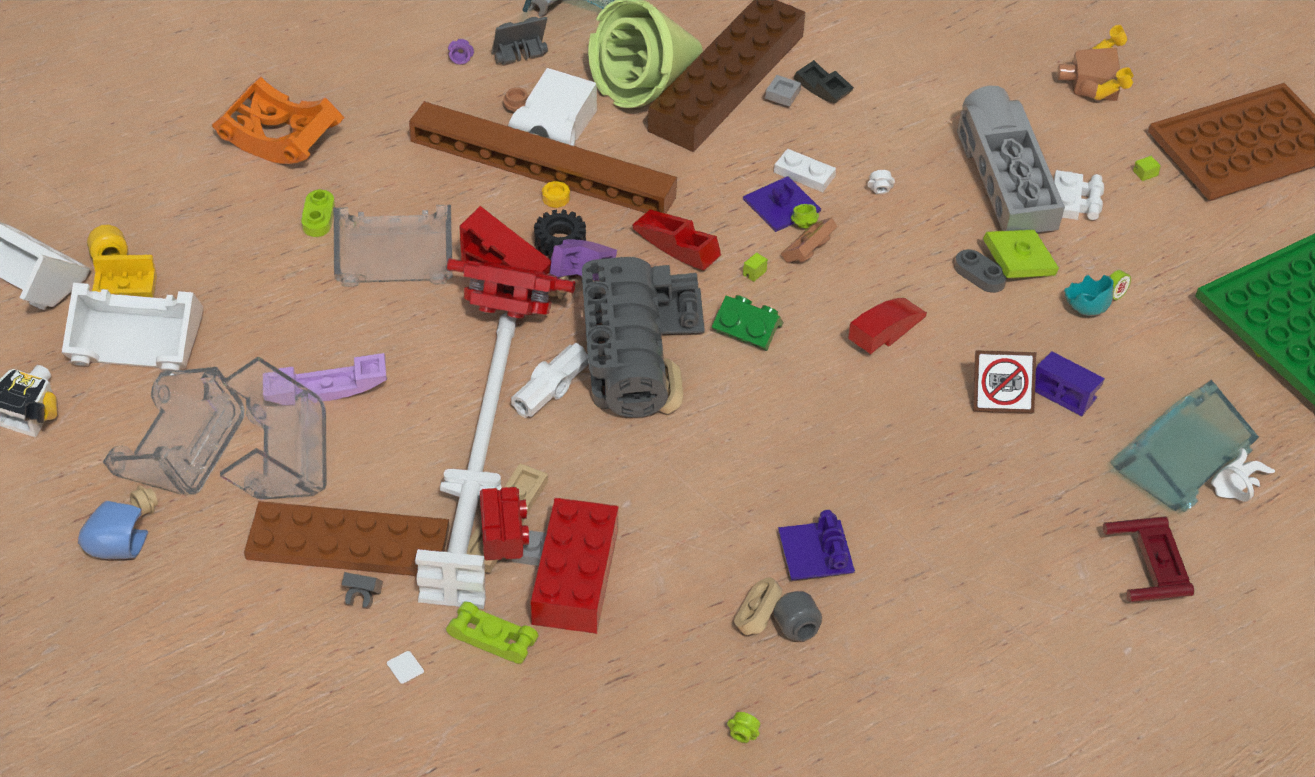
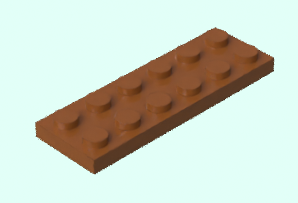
M258 501L244 554L246 560L417 576L418 564L415 562L417 550L445 552L450 527L449 519Z

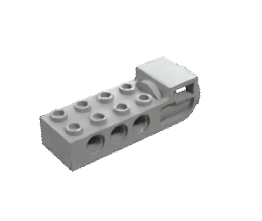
M985 86L973 91L963 102L957 133L967 158L973 157L1002 231L1035 230L1038 233L1059 230L1065 206L1019 100H1010L1005 89L999 86Z

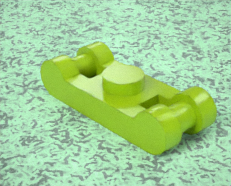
M464 601L457 611V618L452 619L446 627V631L453 638L517 664L524 662L528 655V647L533 646L539 637L538 632L534 628L527 625L521 627L481 611L477 606L468 601ZM469 623H472L477 626L475 627V629H472L467 625ZM511 639L516 641V643L509 644V641Z

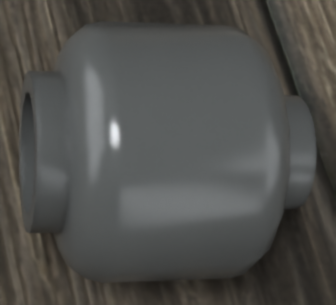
M804 591L786 593L774 608V618L783 634L791 640L805 641L811 639L817 634L822 624L820 610L811 595Z

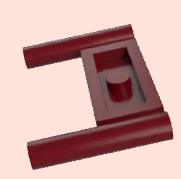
M1167 516L1103 523L1105 535L1138 532L1137 541L1154 587L1128 589L1126 594L1129 603L1194 595V586L1189 581V576L1169 528Z

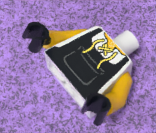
M36 365L30 374L12 369L0 378L1 427L36 438L44 421L56 418L57 398L53 394L50 382L48 381L51 377L48 369L41 365Z

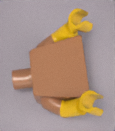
M1115 25L1110 29V39L1107 40L1105 38L1090 49L1077 50L1072 64H1059L1058 80H1072L1074 94L1078 96L1091 97L1096 100L1117 101L1120 87L1129 89L1133 84L1132 78L1134 76L1129 67L1120 69L1117 48H1113L1114 45L1123 46L1127 42V36L1121 25Z

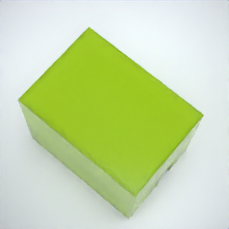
M1148 156L1135 161L1136 166H1134L1133 172L1142 181L1158 176L1161 165L1152 156Z
M756 252L744 262L743 276L747 277V274H749L748 279L755 282L767 271L768 259Z

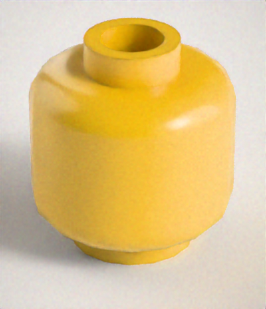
M109 224L100 225L94 228L87 238V247L92 259L94 256L128 254L126 239L122 231L116 226Z

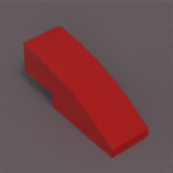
M650 209L632 224L633 229L648 242L671 257L692 267L705 270L721 256L717 236L696 231L692 220Z
M895 298L872 307L850 322L848 339L872 354L883 344L888 347L923 320L927 312L906 298Z

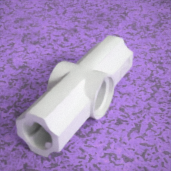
M577 343L569 345L550 363L543 361L538 364L531 375V380L511 397V405L514 406L517 413L524 418L532 417L550 399L555 398L557 400L563 397L570 387L571 380L589 364L588 354L584 348Z

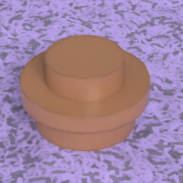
M511 88L506 92L503 104L508 110L516 112L517 109L525 106L529 95L523 88Z

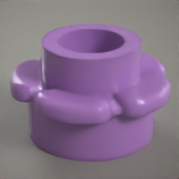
M465 39L452 41L448 46L450 51L449 57L456 64L467 63L474 54L473 46L469 45V42Z

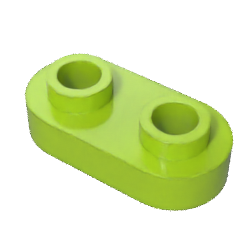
M317 189L306 196L301 218L302 229L306 235L321 237L330 231L335 209L334 196L331 192Z

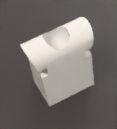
M547 68L526 100L525 106L517 109L511 117L508 126L574 146L575 140L579 138L597 111L596 83Z

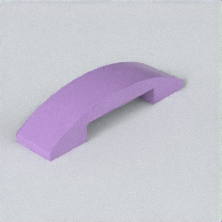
M385 354L354 357V366L302 374H295L294 367L263 371L264 397L284 402L308 403L336 400L362 393L387 380Z

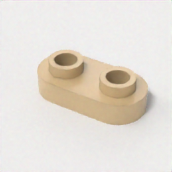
M665 358L668 398L660 411L664 414H669L681 406L683 387L680 367L670 359Z
M765 578L755 584L737 613L734 623L744 635H756L766 628L767 621L777 602L781 599L782 588L773 578Z

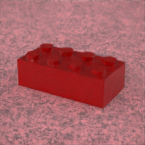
M563 498L554 499L531 598V625L597 634L618 533L619 506Z

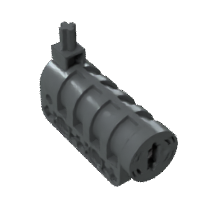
M636 257L588 261L582 267L588 363L591 373L594 404L600 408H610L616 414L625 417L637 418L651 415L659 411L665 405L668 398L658 303L673 301L672 291L698 289L697 273L670 275L669 265L651 267L648 262ZM598 273L599 281L593 282V274ZM602 386H605V394H606V395H603V387H602Z

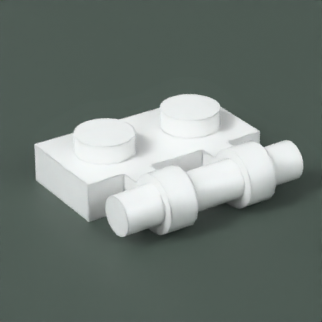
M1056 170L1054 182L1065 206L1062 218L1078 220L1079 213H1086L1090 220L1098 219L1103 207V201L1100 199L1104 194L1102 176L1095 174L1091 177V181L1087 183L1083 182V174ZM1081 196H1087L1089 198L1081 199Z

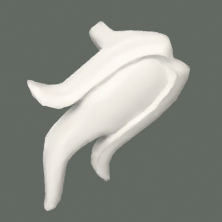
M1240 448L1238 457L1216 473L1211 484L1215 487V494L1217 496L1236 498L1247 502L1254 496L1252 484L1260 487V482L1257 478L1248 476L1256 470L1274 473L1275 469H1271L1258 461L1244 463L1247 453L1244 448ZM1246 487H1247V489H1248V492H1247V493H1245V492L1242 491V490L1245 489Z

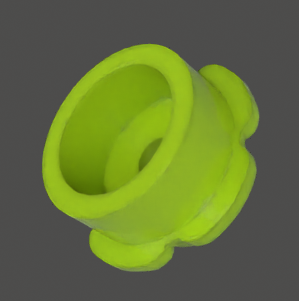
M801 204L793 209L794 214L791 216V220L800 228H809L818 221L819 214L816 212L814 205Z
M736 712L733 719H729L727 722V726L731 731L730 735L739 742L748 743L750 740H756L760 734L758 731L760 722L751 714Z

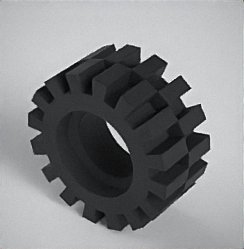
M557 209L552 210V215L548 212L543 213V218L539 216L537 223L534 225L536 249L545 256L549 255L551 260L554 246L562 245L563 240L586 241L585 221L582 222L580 215L576 217L575 212L571 211L570 214H567V210L562 209L561 213H557ZM554 234H566V235H568V236H566V237H554V236H552V235H554Z

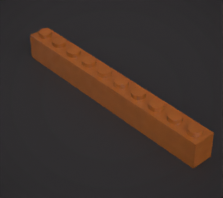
M424 101L409 120L410 139L413 143L541 182H563L568 185L571 191L646 213L651 209L667 214L676 199V176Z

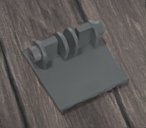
M531 17L524 22L515 24L508 22L496 27L491 54L495 55L496 63L504 65L516 62V60L521 61L520 49L525 60L529 59V55L530 58L543 56L544 53L548 52L546 42H542L547 17Z
M700 288L672 291L673 301L658 303L661 334L705 333Z

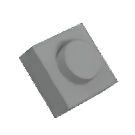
M776 75L766 90L765 99L790 107L801 90V83Z
M529 530V545H523V556L520 559H512V562L539 566L546 533Z

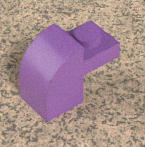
M563 240L562 245L554 246L551 256L550 274L557 277L575 274L582 276V267L586 262L596 259L616 258L617 250L590 241ZM598 273L593 274L594 281L599 280Z

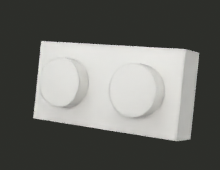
M787 149L775 163L774 173L783 177L789 176L793 181L824 192L835 178L836 168Z

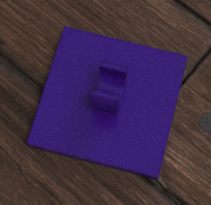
M789 176L743 196V200L775 232L795 224L791 220V216L794 214L793 209L798 205L811 204L816 207L817 213L821 212V208Z

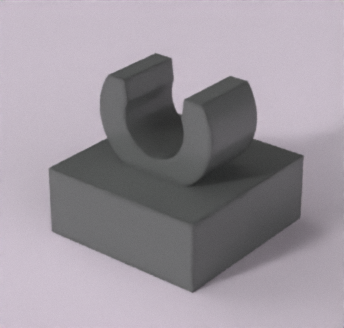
M344 572L342 586L350 589L345 596L346 604L353 605L355 596L363 594V607L370 608L373 603L371 593L381 594L383 581L374 577Z

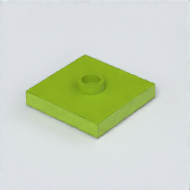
M1035 230L986 232L983 237L985 244L998 265L1002 268L1006 278L1056 276L1059 270L1058 265Z

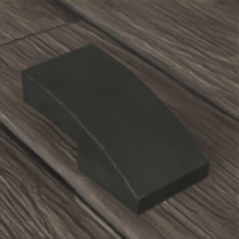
M814 60L798 70L794 76V79L800 82L808 91L833 103H836L854 89L838 72L834 71L829 74Z

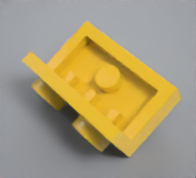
M101 255L93 257L95 276L92 291L101 292V289H105L115 295L154 298L157 273L152 255Z

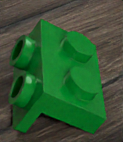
M726 295L714 320L712 329L767 351L777 327L781 328L784 323L778 315L779 312L766 305H762V308L751 305L752 301L740 295H736L735 298Z

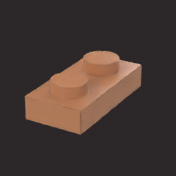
M831 217L812 224L781 253L786 263L795 260L803 262L814 255L813 250L816 247L829 241L831 238L830 234L838 227L833 218Z

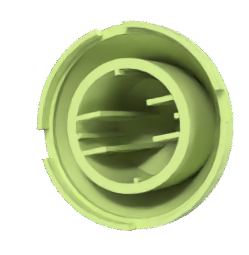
M615 0L609 3L596 18L600 23L596 33H590L588 46L589 65L596 86L602 95H609L614 100L613 104L624 108L642 107L653 102L703 52L702 45L698 39L645 0Z

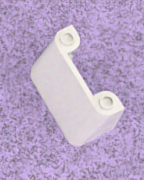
M73 283L62 353L71 359L72 364L89 366V363L92 362L161 368V371L171 374H177L179 370L186 368L203 312V305L193 292L178 291L177 299L173 295H167L166 299L115 295L105 289H101V292H90L89 284Z

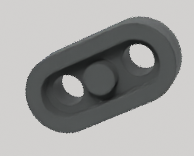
M971 249L962 250L957 254L954 268L959 275L986 292L996 293L1005 288L1007 278L998 264Z

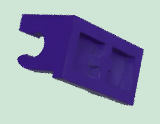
M1051 351L1036 367L1035 392L1083 416L1096 401L1098 396L1095 393L1101 388L1105 378Z

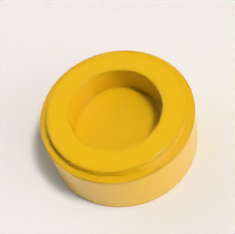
M549 182L542 188V201L549 207H563L570 201V188L563 182Z

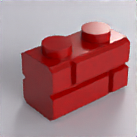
M504 487L500 490L497 488L482 489L480 491V513L484 559L486 561L501 560L502 558L520 559L523 556V545H529L528 525H522L521 519H527L526 499L520 500L517 487Z

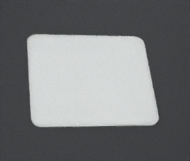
M406 651L387 661L388 667L401 684L424 673L423 668L410 651Z

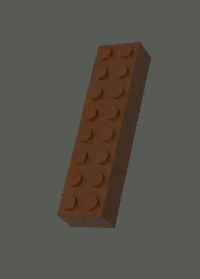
M753 0L648 107V132L695 152L803 37L805 11L778 0Z

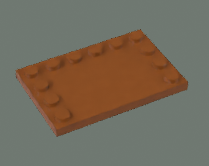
M1285 83L1151 123L1148 130L1150 135L1208 200L1315 167V114Z

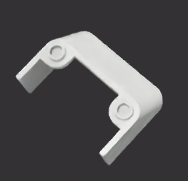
M0 222V278L22 289L21 299L29 301L35 307L46 310L47 306L54 307L71 293L73 283H82L86 280L90 271L88 266L32 236Z

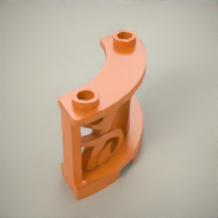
M260 76L242 92L212 124V127L223 140L230 141L247 153L274 163L293 164L308 159L311 155L308 149L326 129L338 125L345 117L326 97L318 101L293 103L289 101V96L272 87ZM247 98L252 101L251 108L242 104ZM235 111L243 114L237 115L238 122L230 117ZM284 122L291 125L293 132L280 138H269L265 136L261 123L264 125H279Z

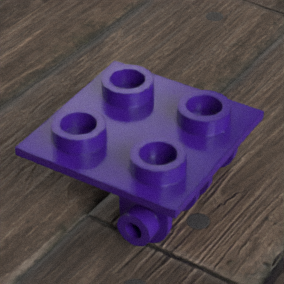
M831 510L822 511L818 518V523L778 527L791 581L855 573L841 520H838Z

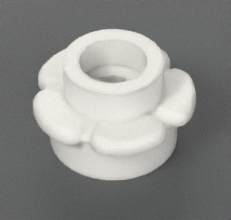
M877 170L869 175L867 186L876 194H886L893 188L895 179L892 177L891 172Z

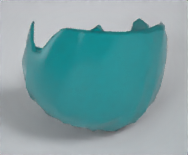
M1086 275L1082 282H1072L1068 288L1064 289L1065 298L1071 307L1082 315L1096 316L1102 314L1112 304L1113 280L1111 277L1103 275L1099 281H1096L1089 275Z

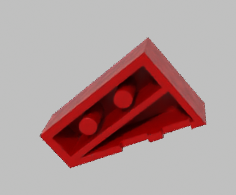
M479 206L459 226L461 261L492 262L545 272L546 275L550 273L551 260L483 207ZM505 285L504 289L514 292V286Z

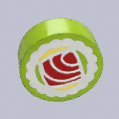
M1117 270L1109 276L1113 280V300L1123 297L1131 283V276L1122 270Z

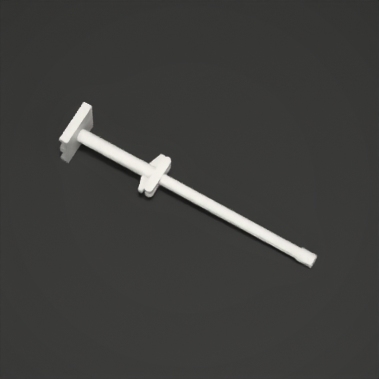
M507 313L502 314L499 319L496 344L467 470H445V481L441 482L440 491L459 497L447 552L417 550L415 562L418 564L417 586H419L420 591L418 603L460 607L464 601H468L477 606L478 609H484L485 606L484 556L467 554L478 499H480V491L487 488H497L498 490L502 488L501 476L498 473L483 472L510 344L514 337L517 318L507 316Z

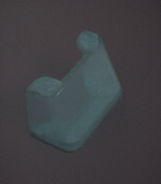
M1211 379L1173 404L1111 459L1110 463L1117 472L1172 510L1177 511L1181 509L1185 512L1199 501L1196 498L1200 492L1198 489L1224 464L1233 458H1237L1240 448H1244L1247 455L1253 451L1250 445L1259 436Z

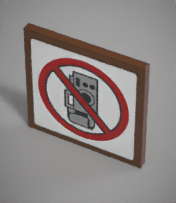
M975 350L973 411L1034 413L1037 352Z

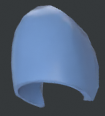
M111 501L103 502L89 516L81 528L78 544L86 553L96 558H135L139 555L148 535L147 530L133 529L137 519L141 516L142 510L133 505Z

